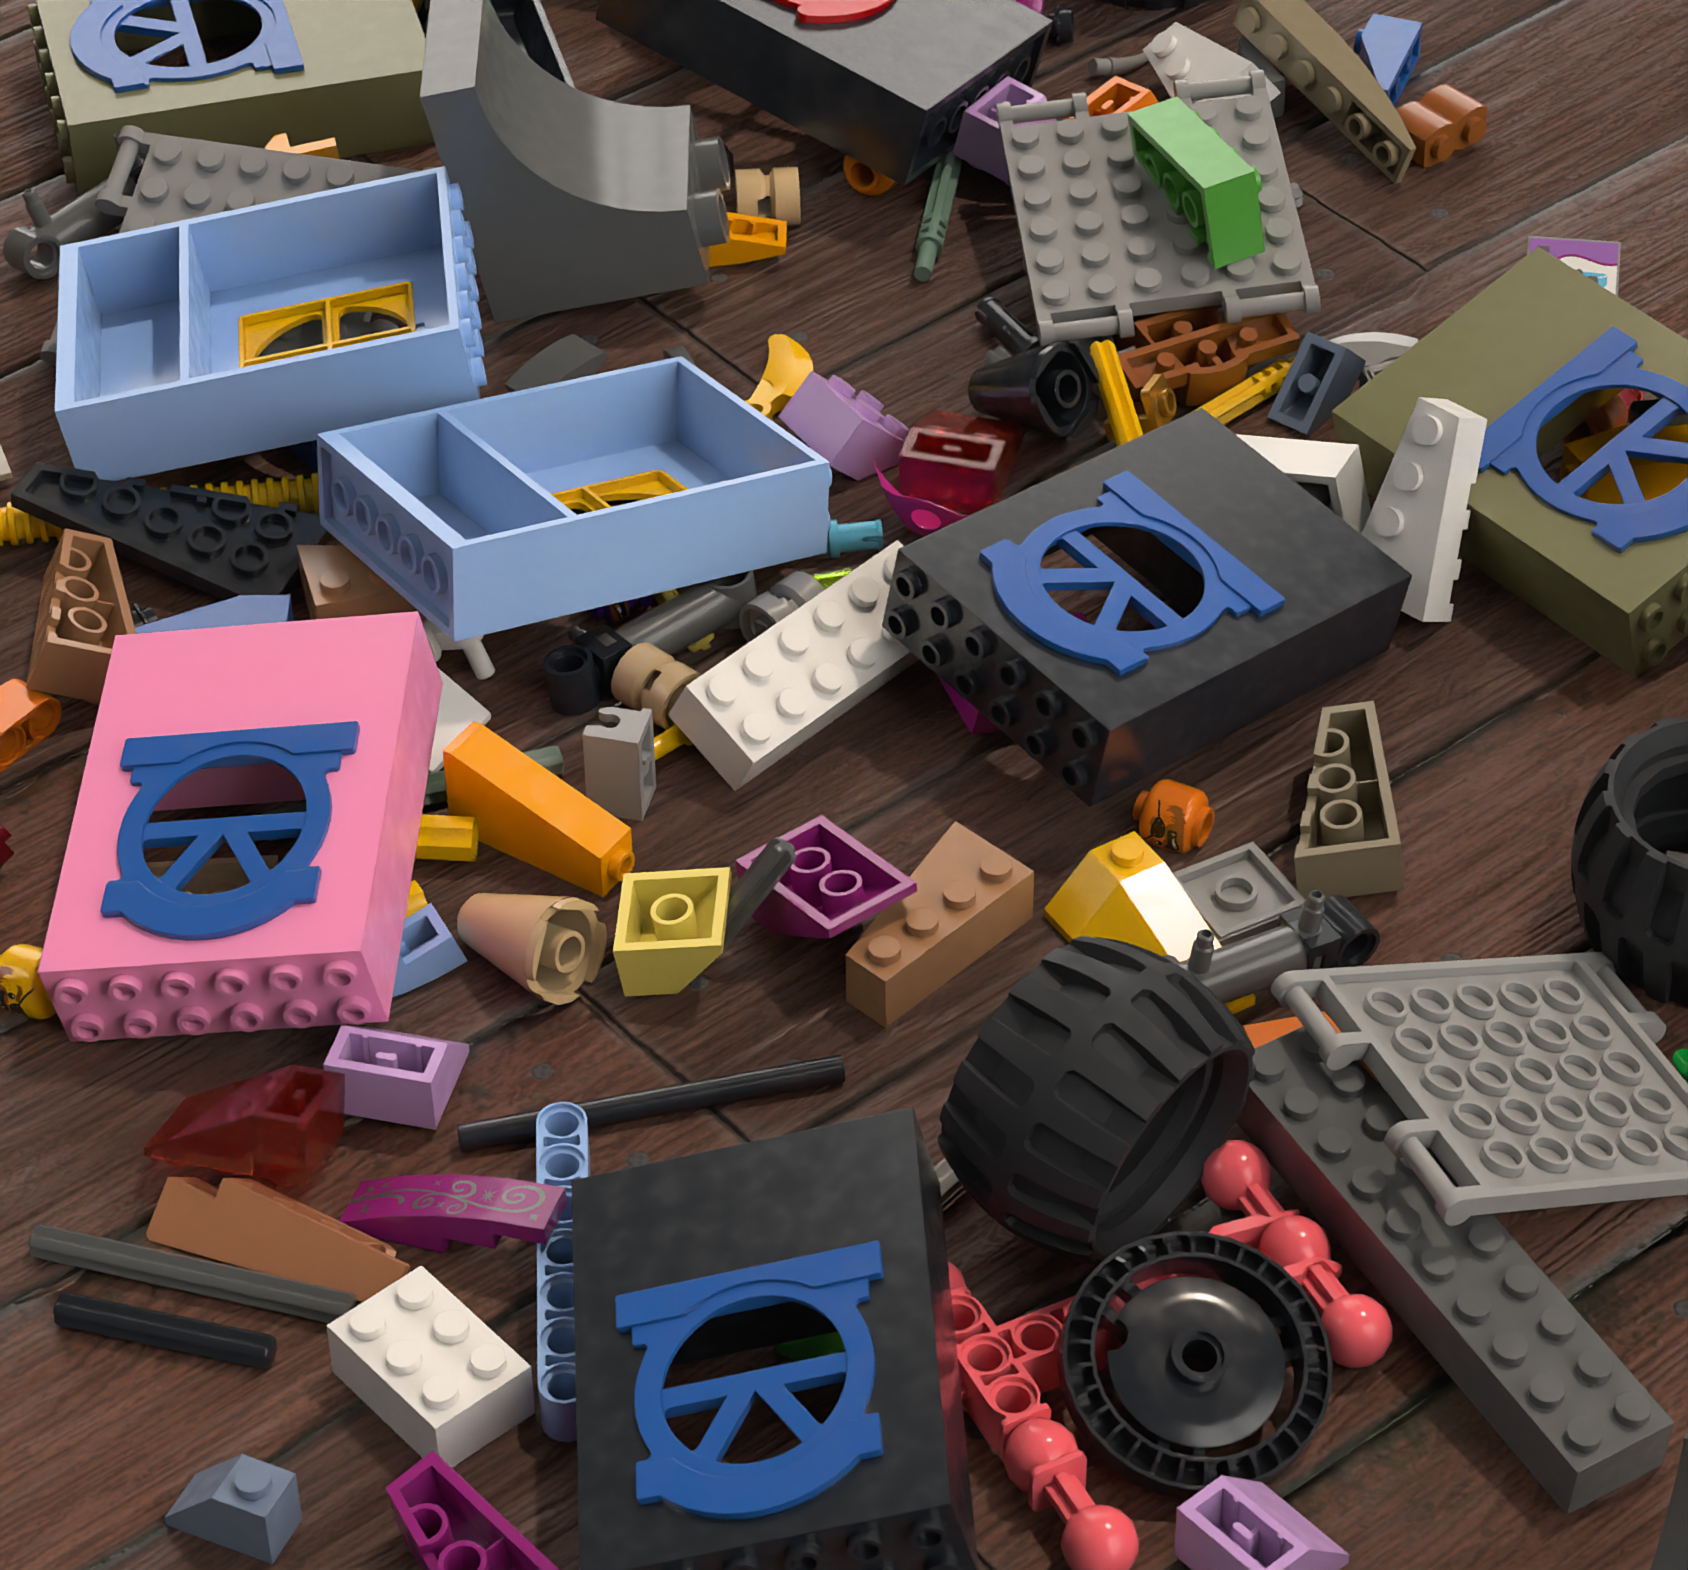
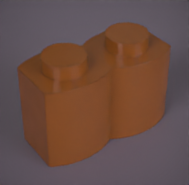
M1449 84L1437 86L1425 94L1419 102H1409L1397 109L1416 146L1412 160L1423 167H1431L1441 161H1445L1452 155L1454 150L1464 149L1477 143L1484 136L1487 128V106Z

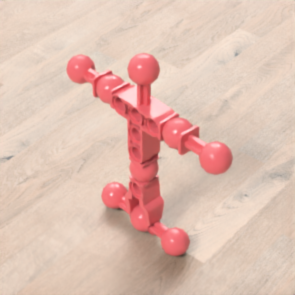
M1226 1140L1204 1162L1203 1174L1200 1180L1205 1195L1217 1206L1229 1211L1242 1210L1246 1218L1212 1227L1209 1233L1233 1238L1258 1249L1281 1265L1302 1286L1321 1314L1320 1318L1328 1335L1331 1357L1334 1362L1347 1368H1362L1373 1365L1384 1357L1392 1341L1393 1328L1387 1310L1371 1297L1363 1294L1349 1295L1338 1281L1343 1268L1341 1264L1331 1260L1332 1249L1326 1231L1313 1220L1299 1216V1209L1284 1210L1269 1191L1272 1184V1170L1267 1155L1256 1145L1246 1140ZM948 1260L962 1405L988 1444L999 1452V1457L1005 1465L1009 1479L1022 1491L1029 1493L1028 1503L1032 1510L1040 1511L1053 1506L1066 1525L1061 1537V1549L1066 1564L1071 1570H1130L1139 1551V1538L1133 1521L1120 1509L1094 1503L1085 1490L1086 1456L1082 1451L1078 1450L1074 1435L1061 1423L1051 1420L1052 1410L1047 1403H1040V1394L1060 1387L1057 1368L1059 1337L1066 1314L1075 1296L996 1326L982 1304L971 1296V1291L965 1284L962 1272ZM1170 1274L1150 1278L1136 1284V1286L1143 1290L1154 1283L1175 1277H1209L1196 1274ZM1117 1296L1109 1306L1119 1314L1126 1303ZM1098 1324L1095 1339L1097 1371L1106 1367L1107 1351L1119 1349L1123 1345L1100 1324Z

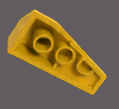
M1135 831L1090 850L1044 908V917L1069 944L1072 939L1081 936L1114 939L1139 946L1160 956H1175L1179 961L1189 959L1192 944L1196 940L1198 931L1202 929L1210 930L1166 863ZM1215 937L1213 942L1214 949L1222 947ZM1250 994L1225 1003V1005L1232 1014H1236L1255 1005L1256 997L1254 994Z

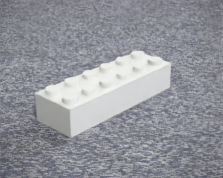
M896 540L684 688L668 716L734 791L919 660L917 656L882 627L897 551L899 548L904 547L899 540Z

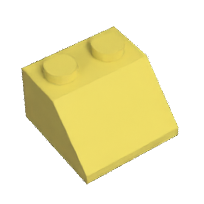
M730 867L625 873L623 875L613 954L625 997L678 994L723 953L732 876Z

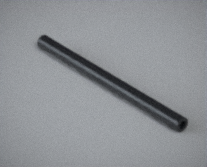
M838 1054L587 1100L574 1104L580 1106L585 1111L588 1129L845 1082V1069L842 1057ZM542 1109L457 1124L461 1152L536 1139V1120Z

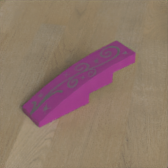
M460 1174L405 1175L361 1181L339 1221L374 1238L442 1253L446 1252L451 1240L495 1249L502 1236L547 1245L567 1205L565 1187L511 1178Z

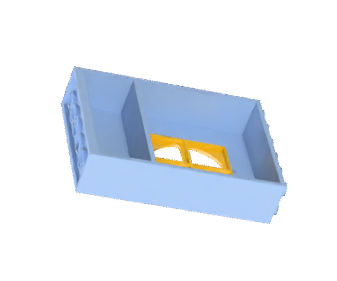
M446 166L61 245L55 414L75 469L94 471L98 479L120 481L127 479V477L134 478L317 440L318 433L480 399L479 387L487 385V378L482 357L485 356L479 331V329H482L477 305L479 293L474 276L477 275L475 258L472 251L475 245L469 221H464L462 210H464V203L460 185L458 182L450 184ZM350 312H374L395 317L404 322L407 327L341 340L340 318ZM322 320L323 344L258 357L273 340L283 333L306 322Z
M682 356L317 434L320 525L453 642L827 552V537L831 528L828 499L829 487L832 484V472L829 461ZM614 500H640L611 507L609 504L605 502ZM570 509H582L587 513L576 515Z

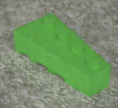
M1177 96L1127 113L1133 154L1157 188L1164 187L1169 205L1176 215L1186 214L1188 221L1192 225L1189 227V233L1197 245L1204 242L1208 244L1209 252L1207 253V258L1214 269L1265 252L1258 193L1262 191V181L1255 166H1249L1239 156L1235 147H1230L1220 138L1215 128H1210L1201 120L1195 109L1191 110Z

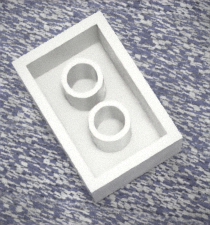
M419 1266L326 1325L333 1373L422 1458L434 1451L453 1468L535 1413L531 1366L423 1266Z

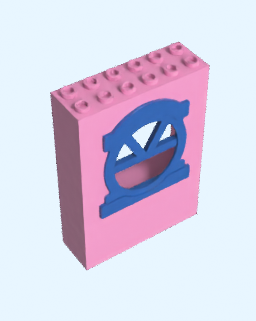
M418 611L115 636L38 974L70 1042H96L98 1040L127 1038L147 1039L157 1036L202 1035L205 1033L235 1031L253 1032L266 1029L309 1028L312 1026L343 1024L361 1025L364 1023L389 1021L443 685ZM306 800V812L148 823L153 811ZM298 838L290 852L272 870L267 867L253 841ZM223 843L229 844L250 881L249 884L243 887L216 894L181 892ZM190 845L165 874L159 878H156L146 865L143 849Z

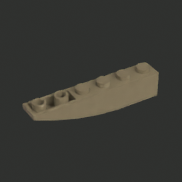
M1241 0L1232 24L1394 184L1400 183L1414 155L1416 146L1387 94L1358 55L1304 0Z

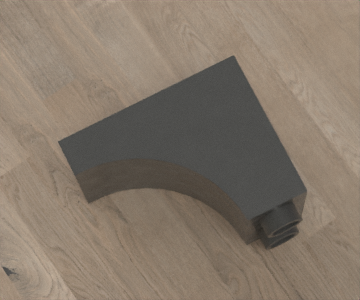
M430 0L420 100L442 166H446L450 184L458 182L460 185L464 203V210H462L464 221H469L475 245L472 251L495 323L709 284L710 246L729 243L730 240L728 217L721 191L730 190V171L721 137L700 139L691 106L645 107L629 105L582 92L560 81L530 59L511 39L499 21L490 0Z

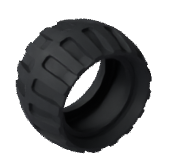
M1669 717L1654 722L1651 728L1642 734L1633 733L1624 740L1592 781L1582 802L1573 833L1571 880L1577 911L1583 929L1594 951L1603 952L1613 963L1616 970L1615 974L1623 982L1629 980L1644 989L1646 996L1666 1004L1668 1001L1688 1005V865L1661 853L1667 850L1688 849V717L1677 720L1674 717Z
M1081 936L1072 939L1069 945L1061 949L1056 948L1042 958L1041 963L1026 977L1023 976L1008 992L1009 996L994 1015L990 1016L977 1034L978 1038L966 1059L961 1061L953 1078L954 1084L949 1097L943 1103L939 1118L942 1127L941 1133L938 1136V1145L947 1163L968 1194L988 1215L1005 1229L1023 1240L1058 1256L1098 1266L1104 1259L1123 1246L1147 1236L1156 1235L1168 1223V1219L1183 1202L1187 1201L1197 1188L1203 1174L1204 1162L1215 1149L1226 1142L1227 1136L1247 1101L1245 1097L1249 1084L1253 1081L1256 1065L1252 1060V1056L1256 1052L1243 1027L1232 1012L1210 989L1187 970L1152 951L1114 939Z

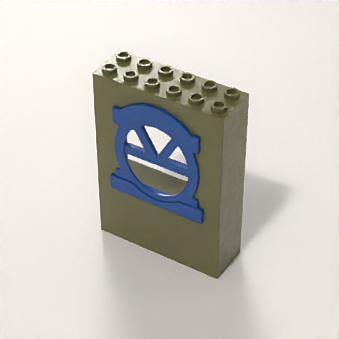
M35 0V3L27 4L30 24L35 38L33 45L37 66H39L42 86L45 89L48 110L51 113L53 130L57 138L60 159L63 162L66 183L75 182L78 197L109 178L118 153L114 135L126 125L136 126L147 133L263 149L274 135L282 133L287 134L290 147L334 137L339 158L435 143L420 100L426 38L412 0ZM261 30L256 40L241 52L226 59L207 64L201 39ZM182 46L188 67H163L148 63ZM149 48L133 57H128L123 53V51Z
M1537 247L1332 410L1337 443L1359 445L1367 492L1375 498L1379 494L1419 397L1448 399L1486 418L1487 424L1476 483L1470 486L1467 510L1471 511L1468 529L1462 531L1458 556L1634 678H1637L1650 666L1659 664L1671 648L1688 636V477L1668 493L1646 501L1628 457L1688 464V443L1652 438L1681 413L1688 417V340L1542 248ZM1624 388L1646 391L1661 399L1558 484L1543 469L1539 457ZM1611 471L1623 504L1599 503L1579 496Z

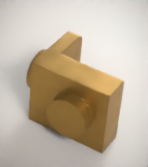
M1163 373L1154 374L1140 392L1142 401L1133 402L1143 435L1170 423L1176 413V397L1173 390L1168 388L1165 375ZM1107 418L1103 424L1108 441L1115 440L1109 418Z

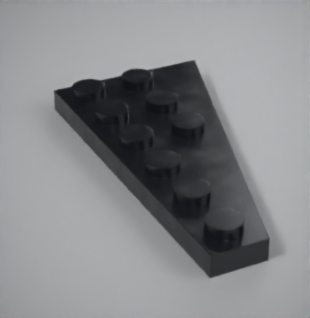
M38 462L10 493L11 507L63 530L66 528L112 538L115 553L222 600L240 595H288L301 578L297 545H326L333 536L320 525V516L318 514L298 511L297 504L279 502L278 508L251 504L248 497L174 484L171 485L170 490L146 487L145 480L127 477L126 482L121 483L98 479L94 471Z

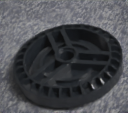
M1173 1231L1147 1236L1123 1246L1104 1259L1084 1280L1069 1307L1059 1337L1057 1368L1061 1393L1071 1420L1085 1442L1109 1467L1129 1481L1158 1494L1185 1500L1190 1499L1221 1475L1258 1481L1267 1485L1285 1472L1313 1439L1325 1416L1332 1390V1357L1328 1335L1316 1307L1302 1286L1281 1265L1258 1249L1233 1238L1207 1232ZM1170 1274H1196L1209 1277H1175L1154 1283L1143 1290L1136 1286V1284L1150 1278ZM1117 1296L1126 1303L1119 1314L1109 1306ZM1098 1324L1123 1344L1119 1349L1108 1350L1106 1353L1108 1378L1115 1397L1126 1414L1141 1429L1155 1437V1443L1150 1442L1133 1430L1117 1413L1105 1394L1098 1376L1095 1358V1339ZM1279 1334H1282L1288 1349L1283 1350ZM1182 1357H1197L1206 1365L1208 1372L1199 1373L1192 1371L1185 1365ZM1292 1367L1294 1374L1293 1398L1288 1416L1281 1427L1259 1445L1241 1453L1222 1457H1205L1206 1450L1220 1449L1239 1443L1255 1433L1267 1421L1282 1394L1285 1382V1369ZM1173 1445L1179 1448L1190 1449L1189 1456L1169 1450V1446Z

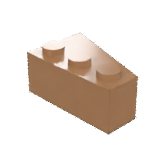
M297 545L302 592L311 620L418 611L347 547ZM419 612L421 621H424L426 617Z

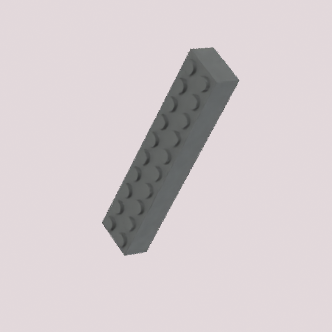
M1304 1026L1255 1048L1256 1053L1252 1056V1060L1256 1065L1254 1079L1249 1084L1245 1097L1247 1099L1240 1117L1235 1122L1251 1141L1267 1155L1268 1161L1564 1513L1568 1515L1663 1465L1675 1422L1493 1214L1473 1215L1455 1226H1449L1442 1220L1435 1209L1436 1200L1404 1158L1395 1157L1385 1144L1384 1139L1388 1130L1395 1124L1408 1119L1362 1064L1356 1060L1340 1070H1330L1319 1057V1046ZM1426 1148L1453 1185L1459 1187L1430 1148Z

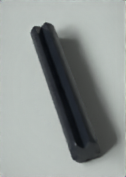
M63 1292L59 1295L53 1308L54 1322L61 1327L254 1368L269 1369L277 1354L276 1338L270 1334L85 1295Z

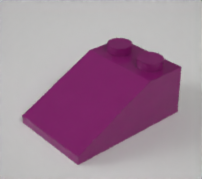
M820 815L780 836V838L790 842L796 848V861L751 917L774 935L830 939L917 892V883L826 817ZM767 844L735 860L738 880Z

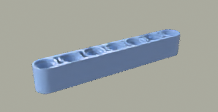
M557 1102L544 1107L539 1112L536 1120V1183L565 1187L567 1205L547 1245L537 1243V1376L540 1417L543 1431L550 1438L562 1442L577 1440L571 1180L590 1177L587 1116L580 1106L571 1102Z

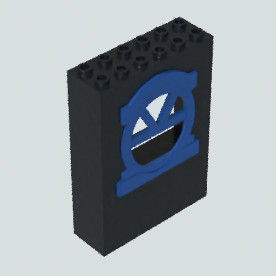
M1200 408L899 548L882 627L955 689L961 697L986 716L998 729L1002 730L1025 750L1031 758L1056 777L1068 790L1072 791L1085 804L1091 807L1388 651L1412 574L1207 411ZM1090 535L1096 537L1189 615L1184 619L1181 618L1085 537ZM1062 549L1084 568L1044 569L1040 566L1042 558ZM1055 590H1111L1095 625L1084 622L1067 613L1046 592ZM1127 604L1157 628L1148 631L1116 630Z
M913 1107L571 1180L580 1570H979L941 1189ZM833 1332L840 1334L846 1352L663 1390L670 1366ZM845 1382L839 1401L824 1424L818 1423L791 1394L792 1392ZM763 1399L802 1442L786 1453L764 1461L747 1464L721 1463L723 1456L755 1400ZM720 1408L699 1446L693 1451L686 1448L674 1436L666 1422L667 1418Z

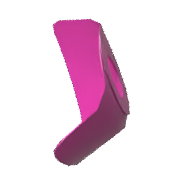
M875 463L881 486L890 506L911 531L925 537L970 516L957 514L926 500L903 496L885 479Z

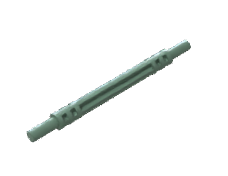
M953 151L935 163L915 246L918 256L914 277L919 281H928L931 278L935 259L941 254L946 229L963 159L954 155Z

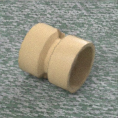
M798 167L773 168L769 175H764L760 168L735 169L737 214L787 221V226L801 224Z
M644 642L629 649L620 659L613 673L611 690L617 700L633 710L641 711L642 708L652 709L653 722L668 730L674 726V721L668 716L669 712L684 688L702 674L684 663L675 661L671 655L655 645Z

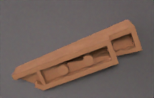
M168 1177L146 1232L148 1240L253 1271L351 1292L356 1296V1300L361 1302L366 1301L407 1275L410 1268L408 1263L395 1258L396 1251L392 1246L250 1178H223L219 1189L196 1177Z

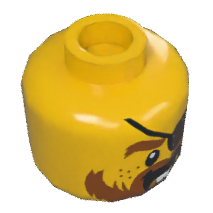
M18 944L11 946L0 955V1008L2 1010L38 1020L50 1018L57 1013L38 974L43 948Z

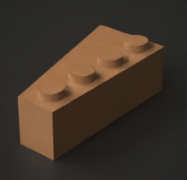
M65 528L44 574L26 688L83 699L91 704H100L115 636L136 634L112 538Z
M956 821L909 877L917 883L918 891L882 910L846 954V1002L885 1028L1033 918L1034 871Z

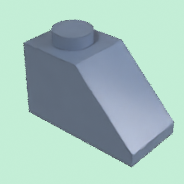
M1307 331L1267 417L1311 436L1332 417V410L1350 397L1366 360L1344 346Z
M244 1454L196 1473L165 1516L167 1526L270 1564L274 1563L303 1520L296 1473Z

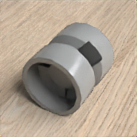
M795 571L773 585L769 592L766 591L741 607L738 614L739 626L744 638L749 643L825 589L814 577L805 572Z

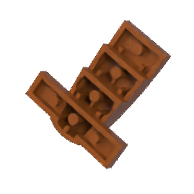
M1215 306L1133 316L1134 337L1120 339L1119 334L1111 335L1121 350L1132 346L1136 348L1118 354L1133 401L1141 399V390L1154 374L1163 373L1168 388L1173 390L1176 400L1184 406H1202L1244 381L1249 365L1297 351L1301 339L1284 313L1242 318L1241 323L1227 324V321H1222Z

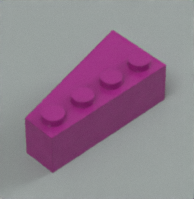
M434 1451L430 1452L386 1487L398 1529L421 1570H559Z

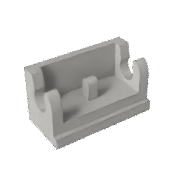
M616 707L601 708L598 710L599 720L615 722L618 725L613 728H606L602 725H586L582 739L586 797L614 817L643 821L656 789L652 709L642 708L641 711Z

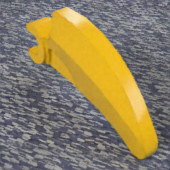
M775 334L768 339L769 356L767 366L751 398L745 401L772 421L773 415L784 409L811 371L814 372L813 362L807 351L796 341L784 334Z

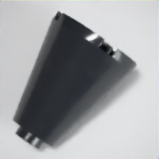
M1056 341L976 369L969 381L968 396L973 408L981 414L1057 437L1073 436L1080 434L1090 425L1097 411L1099 399H1093V383H1099V374L1092 356L1082 345L1066 341Z

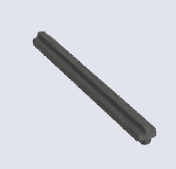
M45 1224L36 1225L28 1241L30 1255L34 1258L325 1323L333 1322L357 1306L356 1296L351 1292Z

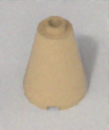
M477 893L465 902L458 913V934L465 944L538 999L556 1005L573 1002L580 996L574 993V991L584 981L590 983L594 981L606 953L605 923L598 921L594 912L599 910L595 904L578 897Z

